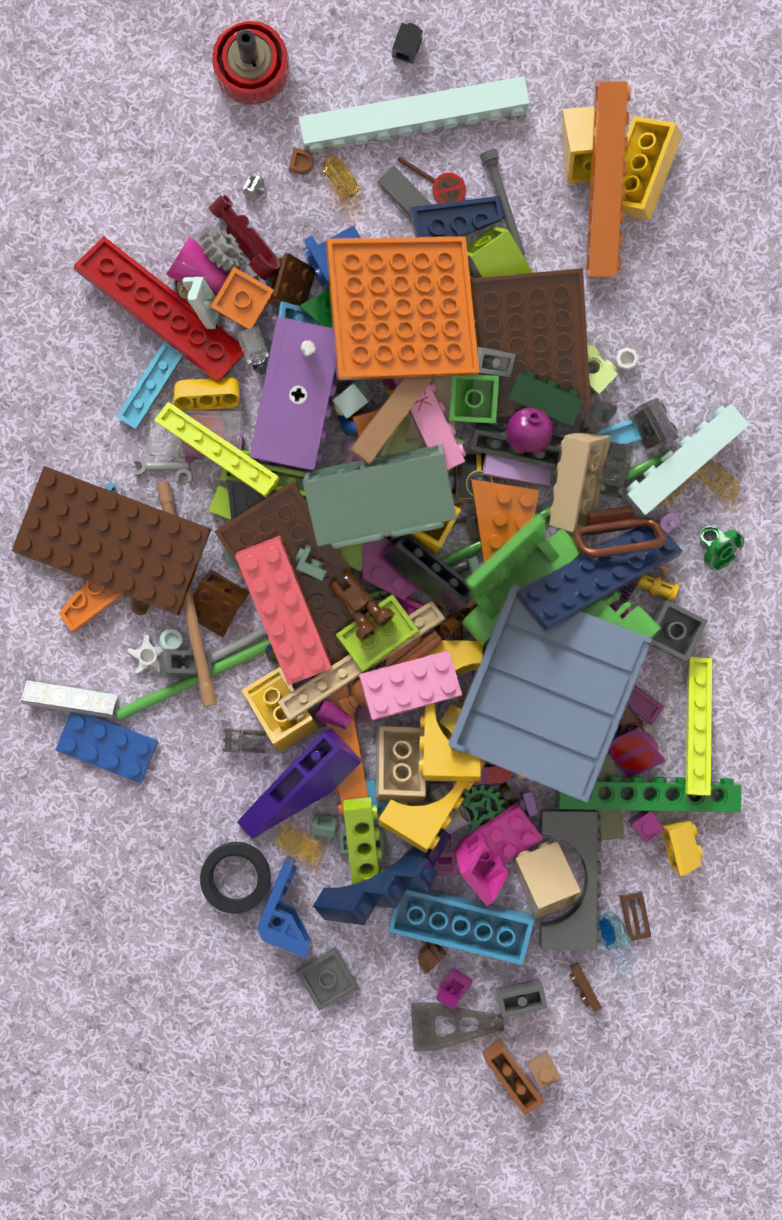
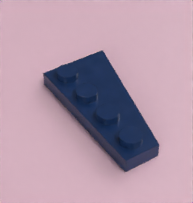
M499 196L416 206L410 209L415 237H463L498 223L504 218Z

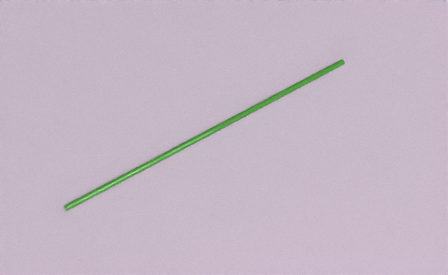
M671 449L602 481L600 494L643 475L653 465L657 468L663 463L660 459ZM551 506L536 512L535 516L539 514L544 520L550 519L549 511ZM480 539L444 555L440 559L450 566L482 551ZM379 587L367 592L374 597V601L382 598ZM269 638L213 664L210 678L265 653L267 646L271 643ZM188 676L116 710L118 719L121 721L200 684L198 676Z

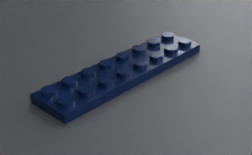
M641 526L624 533L598 548L657 539L651 528ZM666 533L667 540L661 548L601 558H590L583 555L519 589L515 596L546 631L679 557L682 549Z

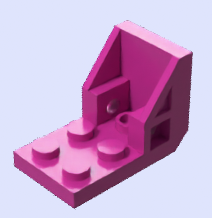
M516 803L459 841L454 850L460 873L486 906L495 901L509 874L506 863L515 858L519 853L544 839L542 833L520 805Z

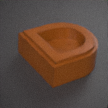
M294 148L288 169L289 172L300 175L311 172L314 166L311 153Z

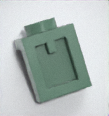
M306 545L305 549L300 548L294 560L298 562L296 569L322 580L326 573V568L323 567L324 564L313 558L310 561L306 559L311 546Z

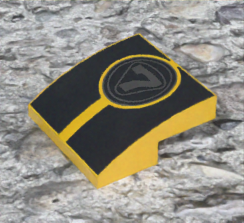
M466 453V456L463 457L465 462L455 466L456 499H474L470 479L502 484V479L482 475L485 453Z

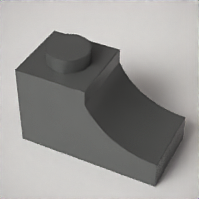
M166 650L159 655V677L182 678L198 676L193 651ZM205 651L209 674L211 675V651Z

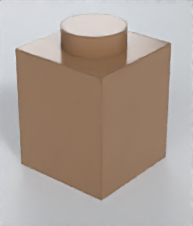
M547 1050L527 1061L541 1090L561 1079L558 1069Z

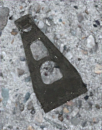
M435 1002L411 1003L414 1052L436 1051L495 1032H504V1018H502L501 1013H487L461 1007L452 1010L443 1004ZM438 1016L452 1018L456 1023L455 1031L445 1036L437 1035L435 1019ZM463 1017L475 1018L478 1020V1028L474 1031L462 1032L460 1019ZM491 1020H494V1026L490 1025Z

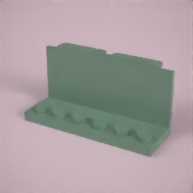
M443 444L376 457L368 465L361 460L306 471L303 479L317 546L331 544L332 548H340L383 539L385 536L391 535V537L441 528L444 521L457 519Z

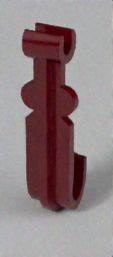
M220 195L211 204L209 210L214 216L222 218L227 224V234H231L236 238L238 246L251 260L248 265L265 281L269 277H273L277 273L276 270L280 267L277 256L253 227H248V217L246 215L238 216L231 208L233 203L226 195L223 197Z

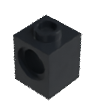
M401 23L392 47V57L413 64L422 42L423 30L413 23Z

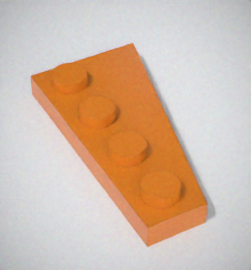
M86 580L83 587L72 596L58 614L71 632H75L121 598L123 594Z

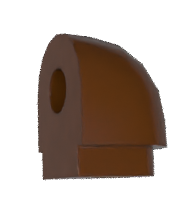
M426 942L419 950L418 964L426 975L448 953L440 945Z

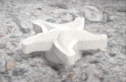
M148 634L144 637L142 648L136 650L128 649L131 655L139 659V666L135 670L136 673L141 672L148 665L154 666L159 672L158 656L164 650L160 646L153 647L149 641L150 636Z

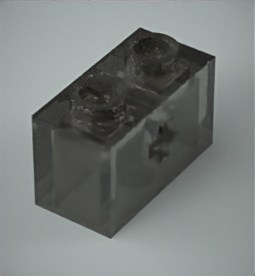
M616 442L610 443L600 481V494L623 498L633 461L634 446Z

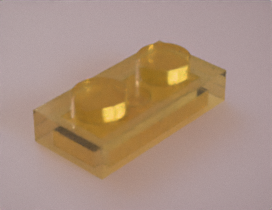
M287 823L284 824L274 843L315 865L325 846V843L314 839V837Z

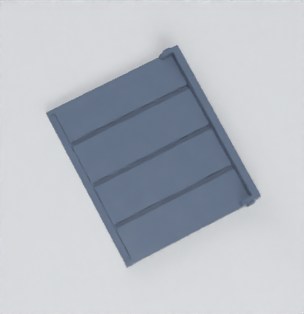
M512 584L448 746L453 747L454 751L471 754L588 802L652 639L581 611L544 631L515 596L517 591L525 586Z

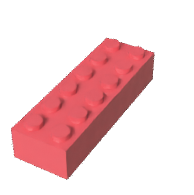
M281 535L237 552L235 557L287 684L291 685L332 669V662Z

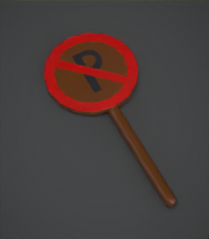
M398 157L397 160L434 183L432 191L438 203L462 201L464 199L466 185L459 175L452 172L443 173L435 179L403 158Z

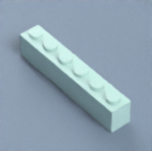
M732 404L726 408L723 405L712 413L714 418L709 423L705 420L695 428L697 433L690 438L687 435L677 444L680 447L674 453L671 450L660 459L663 463L657 468L654 465L643 473L645 478L640 483L635 480L626 488L628 493L623 497L641 517L649 513L749 426V423Z

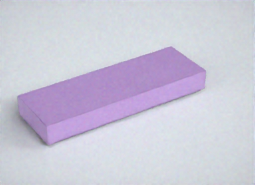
M485 453L482 475L547 488L550 486L552 468Z

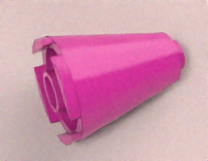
M189 237L166 275L179 282H182L183 278L203 277L213 294L218 295L229 274L222 267H217L216 262L210 261L209 255L204 253L205 249L195 239Z

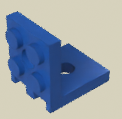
M353 225L329 239L361 237ZM311 235L304 239V257L310 267L314 265L315 276L321 287L326 286L329 289L326 241L318 245Z

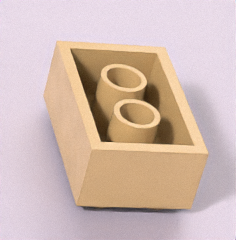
M379 726L376 733L375 801L422 802L425 797V781L423 773H419V759H424V751L420 750V736H424L425 728Z

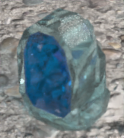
M612 911L604 913L601 919L598 920V929H600L601 942L605 950L611 951L631 946V938L619 916Z

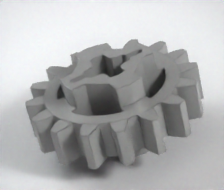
M211 224L200 233L199 239L202 241L200 246L206 249L204 253L209 255L210 261L217 263V267L223 266L225 271H232L233 267L238 269L243 264L244 257L241 255L243 251L237 247L239 244L235 242L236 239L231 234L228 235L225 229L221 231L219 226L214 227Z

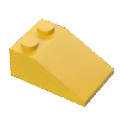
M278 667L243 689L242 692L273 745L281 753L319 728L309 711H306L293 721H289L278 701L295 689L292 684H287L281 667Z

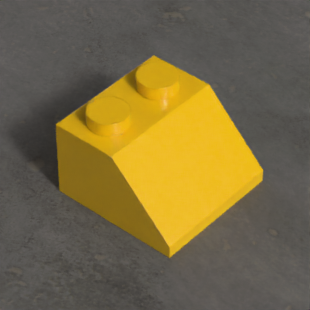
M683 818L661 824L664 828L662 836L670 868L679 876H683L702 866L700 859L703 858L701 846L696 844L695 836H698L695 823H691L689 819Z

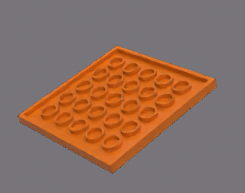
M466 237L344 238L326 240L338 380L470 376L479 374Z

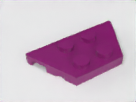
M383 538L363 543V580L403 600L419 588L382 557L392 541Z

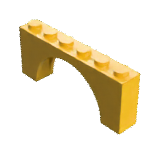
M442 640L443 642L424 656L427 657L449 651L456 676H459L469 671L478 670L483 658V646L478 641ZM437 703L425 706V714H421L420 720L421 728H425L424 736H420V750L424 751V759H419V773H423L424 781L481 782V758L465 752L459 753L454 751L453 747L448 746L449 740L440 730L436 720Z
M450 704L438 725L440 730L449 739L462 711ZM481 759V770L487 762ZM457 781L454 788L444 798L425 806H407L390 800L380 816L378 824L424 853L429 848L433 850L440 839L437 836L441 828L446 830L452 820L449 814L453 808L458 810L464 800L461 794L465 789L469 791L474 782Z

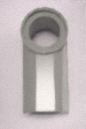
M445 784L431 792L429 796L433 803L444 798L451 790ZM460 805L458 810L452 809L449 814L452 820L445 831L452 834L470 823V815L464 806Z

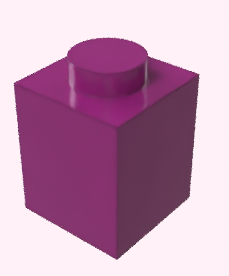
M640 811L628 820L634 831L645 843L664 830L651 811Z

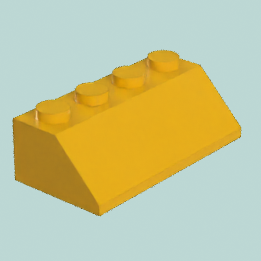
M634 116L626 135L628 137V149L624 151L623 161L627 163L626 175L622 178V185H625V198L621 200V209L624 210V214L630 217L651 221L682 134L676 123Z

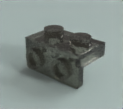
M607 401L595 402L591 410L586 413L585 420L581 421L579 433L597 434L600 431L601 423L607 424L617 412V407L612 406Z

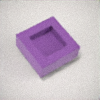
M529 789L521 791L522 798L518 799L520 807L526 811L528 816L538 814L532 792Z

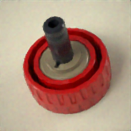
M254 20L239 21L223 30L214 44L212 65L215 77L221 89L235 101L247 105L265 103L279 94L282 87L285 86L289 75V56L283 39L271 26Z

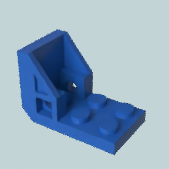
M286 856L260 918L257 930L263 941L305 958L309 950L311 938L295 908L283 903L288 889L285 883H291L297 866L293 865L295 859Z

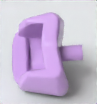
M665 512L656 520L667 534L680 523L676 512Z

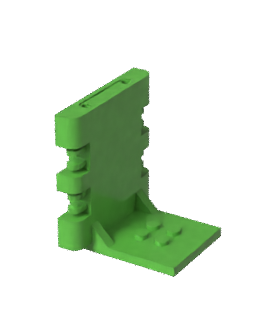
M537 514L466 580L472 602L476 608L463 620V627L485 647L491 639L512 584L527 586L583 556L576 547L573 538L564 529H561L547 540L545 520ZM619 591L615 592L608 600L604 601L602 599L581 611L651 639L661 630V627L639 605L622 620L620 617L631 607V604L629 602L622 604L616 612L610 607L619 600L621 596Z

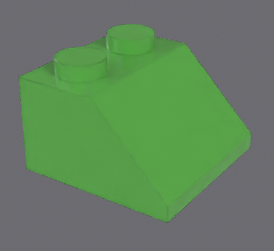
M485 374L452 376L449 421L496 423L499 376Z

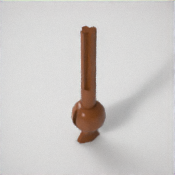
M434 631L390 666L423 658L443 641ZM360 678L356 679L352 684L351 696L337 699L351 718L358 706L361 705L368 708Z

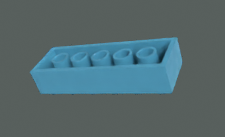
M429 889L428 892L406 890L397 908H392L388 932L523 965L534 919L531 913L495 904L486 906L483 901L434 889Z

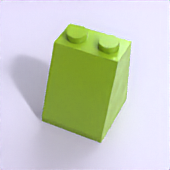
M493 226L467 245L469 270L475 278L533 273L507 229Z

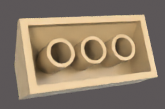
M573 433L564 436L561 443V459L557 465V482L553 488L554 500L549 511V525L574 532L577 528L586 526L588 512L597 511L611 436Z

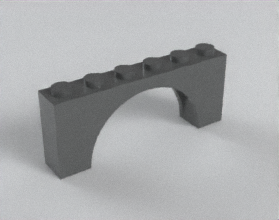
M540 809V832L542 835L555 836L571 844L582 860L585 873L584 887L576 904L557 919L539 922V945L542 950H597V943L601 941L600 929H597V920L601 919L600 906H597V897L601 896V885L597 883V874H601V862L597 860V851H601V838H597V831L601 829V815H598L596 810Z

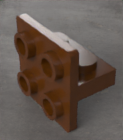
M284 253L283 258H279L280 267L274 275L271 286L274 293L269 303L280 305V302H286L300 306L309 299L315 276V268L310 267L307 263L290 253Z

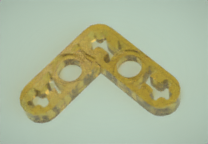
M710 459L706 462L707 465L701 469L700 473L698 471L693 473L684 483L677 487V492L674 490L668 495L670 497L669 500H662L659 505L666 506L673 503L694 476L724 499L736 497L740 491V485L737 480ZM708 468L714 469L717 473L714 481L708 480L705 476ZM722 476L725 479L721 482H723L725 485H733L731 488L732 491H734L733 493L730 492L726 494L724 492L726 488L722 484H719L718 487L715 486V484L721 480Z

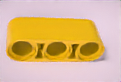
M224 377L219 383L212 378L181 380L174 385L173 405L181 411L234 408L240 403V383L233 377Z

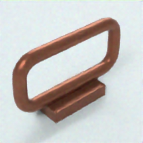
M624 506L588 512L586 526L577 528L572 537L576 547L583 555L590 558H601L661 548L666 543L667 536L656 520L647 517L633 518L634 510L632 506ZM641 526L651 528L657 537L655 540L598 549L589 548L582 538L584 535L589 536L622 531Z

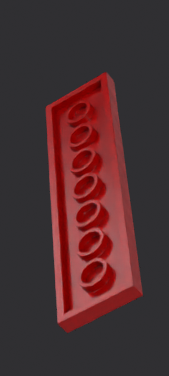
M105 236L74 264V270L217 383L246 354L247 348L218 325H216L215 329H206L193 307L185 299Z

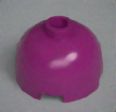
M523 408L515 412L507 424V442L520 453L524 454V451L539 454L545 451L551 442L553 433L552 422L539 409Z

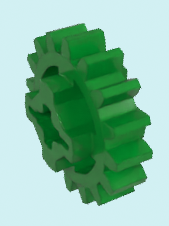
M480 784V788L477 789L475 785H472V791L464 790L466 796L463 797L462 806L465 809L468 807V809L473 811L470 823L464 827L470 824L471 832L487 823H481L482 820L487 818L493 819L501 814V812L507 810L505 806H501L505 799L498 798L500 795L499 790L492 792V785H489L487 789L484 788V784ZM477 794H482V796L479 797V798H476V799H473V798H472L473 796H475V795H477ZM491 798L495 800L497 810L490 806ZM485 802L486 811L482 810L478 815L477 806L481 807Z

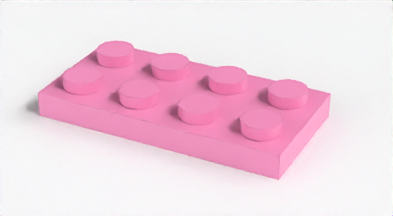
M449 651L359 674L372 721L462 696Z

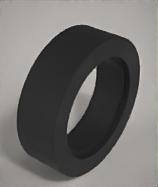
M229 842L217 847L205 860L200 873V886L206 900L216 909L230 914L247 912L257 906L264 898L270 883V868L266 858L257 848L244 842ZM229 856H241L254 865L258 881L256 888L251 894L244 898L232 899L218 891L214 883L213 873L215 866L222 859Z

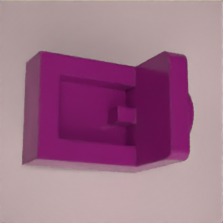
M453 968L439 985L435 998L444 1006L455 1010L459 999L469 989L473 980L456 968Z

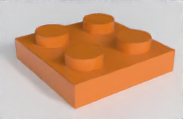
M233 267L213 301L211 309L252 332L273 296L274 290Z

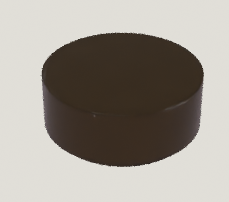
M506 782L499 786V790L509 805L512 806L518 802Z

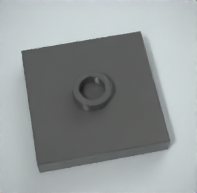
M336 946L296 969V973L319 1011L359 987Z

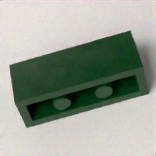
M527 369L525 373L520 371L508 399L529 408L539 409L547 416L573 426L584 402V399L580 398L581 393L570 388L566 392L559 388V383L547 379L546 382L537 379L538 374Z

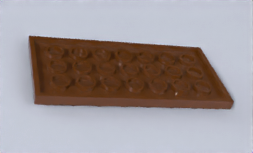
M44 466L13 545L12 552L179 615L212 529Z
M291 481L214 532L240 571V566L235 557L237 552L281 535L333 666L349 655V652L336 634L355 620L352 616H349L347 609L333 594L330 584L336 581L345 592L351 585L349 586L343 574L346 571L354 573L337 548H332L331 544L317 546L308 503L294 481ZM306 545L311 546L306 559L310 561L313 558L324 564L323 567L326 568V573L322 580L296 569L298 562L294 560L300 548L305 549ZM365 608L362 612L365 614V613H367L368 611H367V609Z

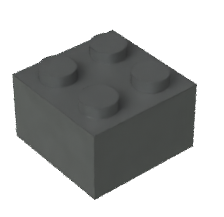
M661 600L652 618L661 627V630L652 638L650 645L681 661L688 662L708 620L668 600Z

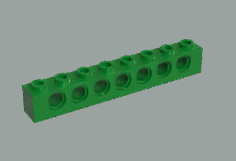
M598 776L588 802L556 790L555 806L559 809L741 812L742 785L735 783L734 779L720 778V782H712L711 779V794L715 789H718L719 797L716 800H712L711 795H697L694 799L690 800L689 795H685V777H675V781H667L666 777H653L652 781L644 780V777L630 776V780H622L621 776H608V780L599 779ZM606 786L608 789L607 795L599 798V789ZM625 787H629V796L627 798H622V789ZM651 787L652 796L645 799L644 791ZM670 788H674L675 795L673 798L667 799V791Z

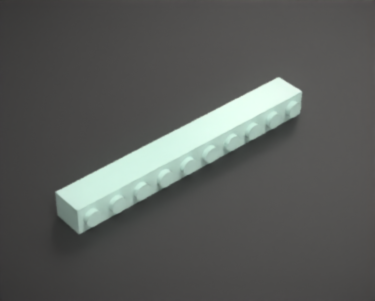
M522 76L301 116L299 121L304 149L306 151L310 150L311 153H316L326 147L332 146V148L338 149L353 142L356 145H360L375 138L382 141L397 134L404 137L411 135L414 131L422 130V132L426 133L435 130L436 127L444 126V128L448 129L456 127L458 123L475 124L480 119L498 120L502 118V115L520 116L527 111L529 98L525 77Z

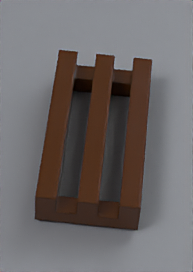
M642 891L619 895L628 940L633 941L651 937ZM636 898L639 901L645 933L640 931L634 901ZM626 900L630 902L636 935L632 934Z

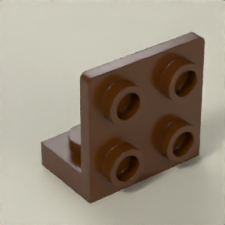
M210 569L200 581L193 595L198 623L217 635L224 637L238 609L247 599L250 592Z

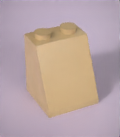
M558 841L552 844L551 842L543 843L535 851L530 852V850H526L517 855L514 866L534 920L576 904L581 890Z

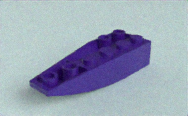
M332 728L327 729L271 784L237 823L253 839L332 793L363 761Z

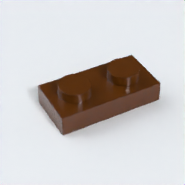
M579 963L571 965L570 968L573 973L569 975L575 987L580 985L583 991L580 997L585 1006H591L594 1012L601 1009L602 1007Z

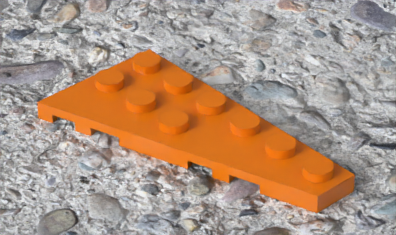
M470 479L484 563L535 517L539 490Z

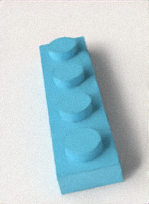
M164 341L116 417L138 430L184 356Z

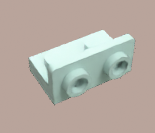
M203 277L183 278L182 283L188 291L187 300L189 304L193 307L206 329H215L220 313L211 309V305L216 297Z

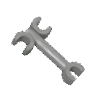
M175 450L174 453L178 462H145L141 458L133 459V462L142 464L140 470L133 471L135 475H143L146 471H177L175 473L176 482H180V476L183 473L188 475V482L193 480V475L190 472V461L180 458L179 450Z

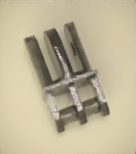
M223 728L225 732V738H223L225 748H222L223 752L265 754L264 748L243 747V744L265 745V739L244 738V735L266 736V731ZM232 732L239 733L238 739L232 738ZM232 742L238 743V749L231 748Z

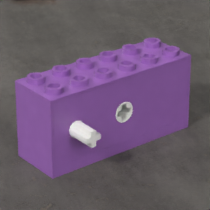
M277 316L250 457L314 470L315 465H320L322 452L319 449L320 442L324 443L327 432L323 424L325 419L329 420L332 406L328 404L329 396L334 397L336 383L333 382L334 373H337L334 331L332 328ZM297 388H301V392L304 394L299 396V399H295L294 394H292V391H296Z

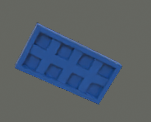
M70 712L55 751L141 784L158 740L94 715Z

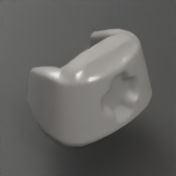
M251 175L244 185L243 194L252 200H256L259 192L264 193L265 188H262L264 179L259 175Z

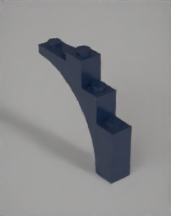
M441 828L437 834L440 839L433 850L429 848L424 853L413 847L393 865L369 879L338 888H323L313 907L326 921L358 925L366 924L375 906L396 909L406 890L429 891L438 875L434 866L451 835Z

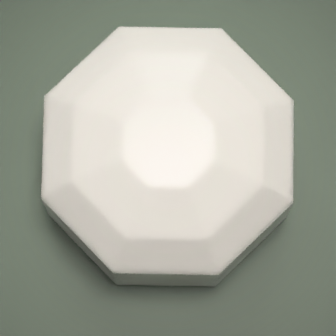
M626 347L617 352L614 361L618 369L628 371L636 366L638 356L635 350Z

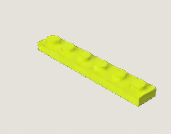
M169 402L155 419L158 425L265 498H267L280 480L276 474Z
M690 657L687 662L685 795H711L712 658Z

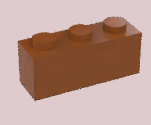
M501 1038L482 1051L484 1060L525 1116L544 1102L541 1092Z

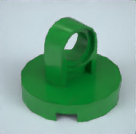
M714 526L704 527L700 532V544L707 550L703 558L704 564L710 570H713V568L720 570L726 567L736 558L734 552L737 548L740 550L743 548L744 537L734 529L722 533ZM713 534L717 538L713 541H707L704 539V536Z

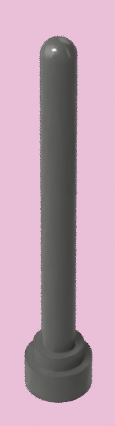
M490 149L479 156L482 165L489 169L496 194L500 199L507 228L524 256L523 244L497 167L500 158L497 149Z

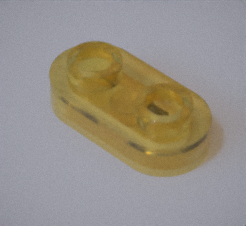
M328 156L322 163L325 176L329 178L341 197L353 198L359 191L357 181L338 157Z

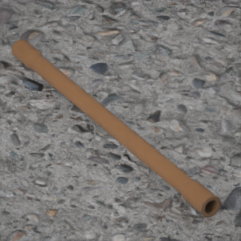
M170 482L156 484L162 510L175 515ZM190 586L183 608L200 683L199 689L203 707L217 705L210 679Z

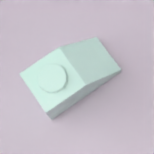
M356 379L333 399L335 403L333 406L339 415H344L348 418L368 403L374 393L363 379Z

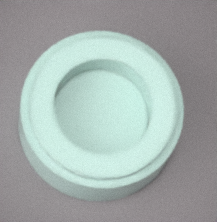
M166 629L159 638V645L164 651L178 650L183 643V637L176 629Z

